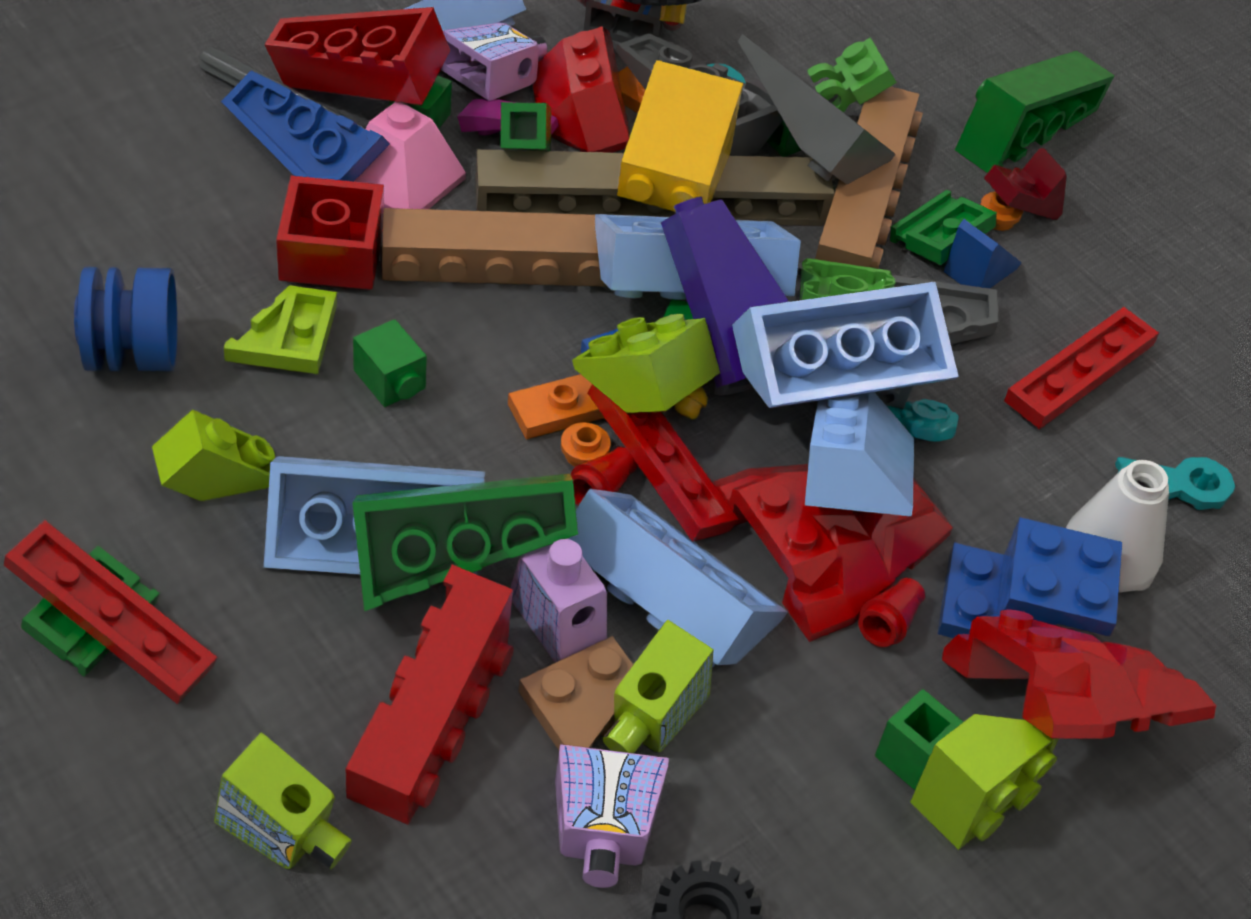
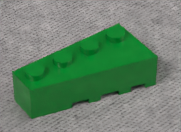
M1076 50L987 78L977 89L975 95L977 101L956 145L955 151L986 173L994 165L1003 167V161L1008 158L1013 162H1017L1026 156L1027 149L1025 147L1033 142H1037L1042 146L1052 139V136L1056 134L1060 127L1067 130L1097 111L1115 75Z
M570 474L356 495L352 502L364 611L381 606L385 602L401 596L423 591L432 585L443 582L451 565L473 573L481 570L482 567L501 560L514 558L553 544L555 541L578 535L574 486Z

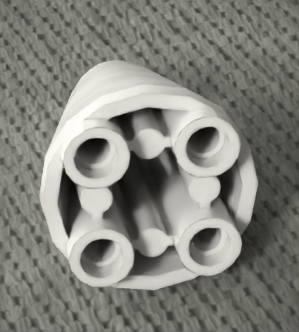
M1148 460L1132 462L1121 469L1072 516L1066 526L1067 529L1122 542L1119 592L1121 593L1135 590L1142 591L1149 588L1163 562L1169 498L1168 476L1165 470L1158 464Z

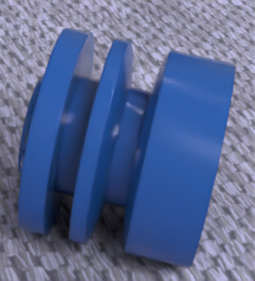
M97 267L83 268L78 295L75 299L74 329L76 341L79 345L81 362L85 371L101 370L105 349L110 371H121L126 349H133L138 371H174L177 355L178 309L176 282L172 268H137L132 290H125L121 270L117 267L109 268L106 276L105 290L100 269Z

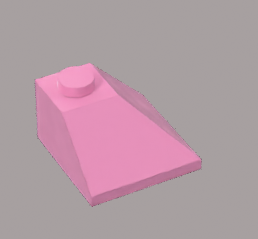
M394 102L369 121L366 130H372L382 135L390 145L354 182L384 185V208L430 209L466 179L465 170L433 119L402 102Z

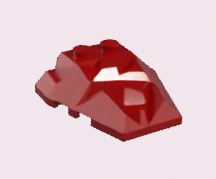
M808 464L749 468L712 483L718 489L732 512L739 518L734 526L748 521L789 578L782 604L807 640L811 642L854 624L859 619L861 607L865 602L893 587L895 579L907 568L913 570L950 536L953 527L914 477L912 516L806 506Z
M1001 610L999 617L977 616L971 623L970 634H958L943 648L942 661L966 678L1028 679L1022 718L1050 738L1103 739L1114 737L1118 721H1132L1130 729L1135 732L1149 730L1150 720L1168 726L1214 719L1217 705L1195 680L1185 678L1178 670L1167 668L1150 651L1107 641L1101 642L1093 635L1034 620L1032 615L1022 611Z

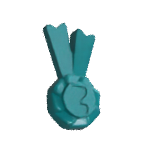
M921 399L915 402L907 401L903 409L887 406L915 438L935 442L952 439L956 434L959 415L956 412H952L945 403Z
M1118 457L1115 467L1120 471L1136 460ZM1186 458L1176 468L1159 465L1168 476V500L1178 497L1180 500L1192 504L1197 510L1220 509L1234 492L1235 484L1232 474L1226 467L1210 458Z

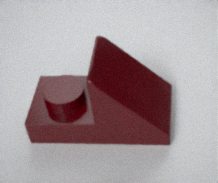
M1040 148L1023 169L1015 167L1013 170L994 165L984 177L988 184L1010 207L1058 220L1063 214L1067 175L1065 170L1044 148Z

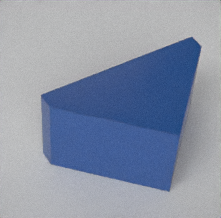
M963 219L958 226L944 273L961 285L990 289L1016 271L1022 262Z

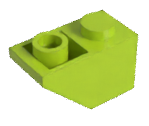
M192 409L152 446L161 486L199 501L269 488L270 462L275 458V453L270 443L260 436H252L236 429L222 419H214Z

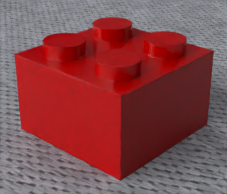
M291 175L276 239L278 280L373 290L383 233L384 185Z

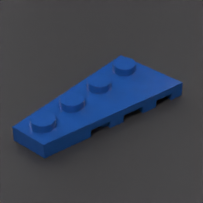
M252 70L221 101L294 176L354 182L390 145L382 135L372 130L368 131L358 126L354 121L342 115L338 116L326 110L322 105L310 99L306 100L293 93L290 89Z

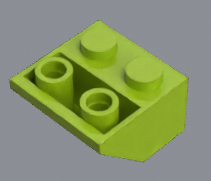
M683 314L669 315L653 323H646L644 317L623 321L617 325L618 331L616 333L590 341L588 343L589 349L572 359L574 369L626 413L666 411L720 374L705 318L685 320Z
M973 714L935 744L910 803L958 850L975 836L980 841H984L1002 824L1005 818L1002 815L1012 806L1018 811L1022 810L1038 795L1042 786L1037 781L1056 762L1057 757L1052 752L1060 738H1050L1026 720Z

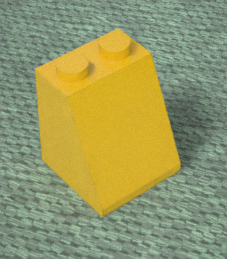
M656 60L621 161L617 196L676 212L674 208L676 204L702 196L704 204L710 203L731 153L743 83Z

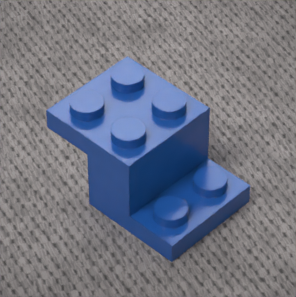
M1019 517L1004 554L954 543L949 554L937 634L954 638L958 634H970L971 623L977 616L999 617L1001 610H1017L1032 615L1034 620L1052 625L1060 624L1110 637L1117 620L1122 542Z

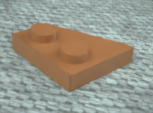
M611 636L520 679L518 692L558 750L560 749V744L592 748L600 735L604 736L614 723V692L634 664L615 638Z

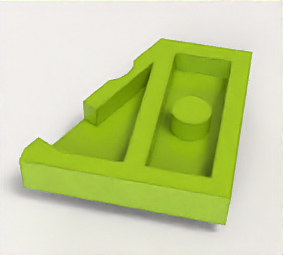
M289 285L275 298L273 305L262 309L251 319V329L238 341L231 337L225 342V361L318 374L337 308V292Z

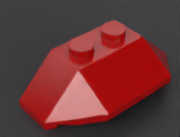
M602 26L589 31H581L573 36L562 39L538 62L537 79L533 84L535 103H547L551 107V115L558 120L559 126L552 133L551 137L565 145L579 149L581 152L613 153L626 149L630 138V131L610 32Z

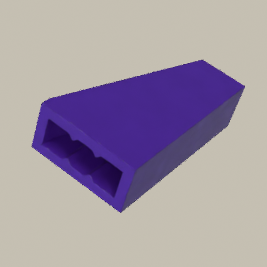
M702 196L676 204L674 206L676 214L662 221L661 225L693 319L705 318L720 370V374L714 377L716 387L718 388L746 378L742 372L732 324L750 307L789 301L723 200L720 199L704 204Z

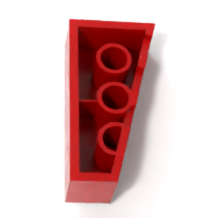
M434 7L280 18L264 44L282 83L289 87L422 105L451 51Z
M451 565L443 581L444 586H446V601L442 608L439 609L431 605L421 623L423 631L416 647V658L413 659L404 655L395 672V678L389 694V699L393 703L391 705L384 702L379 703L345 768L347 799L407 825L419 806L427 808L430 805L439 786L440 776L437 775L445 761L453 763L457 758L465 739L466 733L463 729L470 717L474 719L480 717L489 698L490 688H488L490 681L494 675L499 677L504 675L514 651V647L508 645L513 589L455 565Z

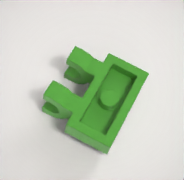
M871 37L864 42H856L848 46L842 55L835 59L837 65L834 67L827 63H819L807 70L813 83L824 77L829 78V80L816 85V91L827 100H830L837 94V99L831 103L842 112H845L847 107L853 102L858 101L861 105L897 83Z

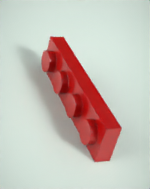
M1122 307L1008 388L1004 402L1038 429H1041L1154 346L1159 332L1127 308Z
M592 384L587 394L630 452L635 462L691 541L694 542L730 532L739 518L732 512L718 489L662 412L626 413Z
M46 520L42 521L5 555L4 566L177 705L214 667L217 660L216 655Z

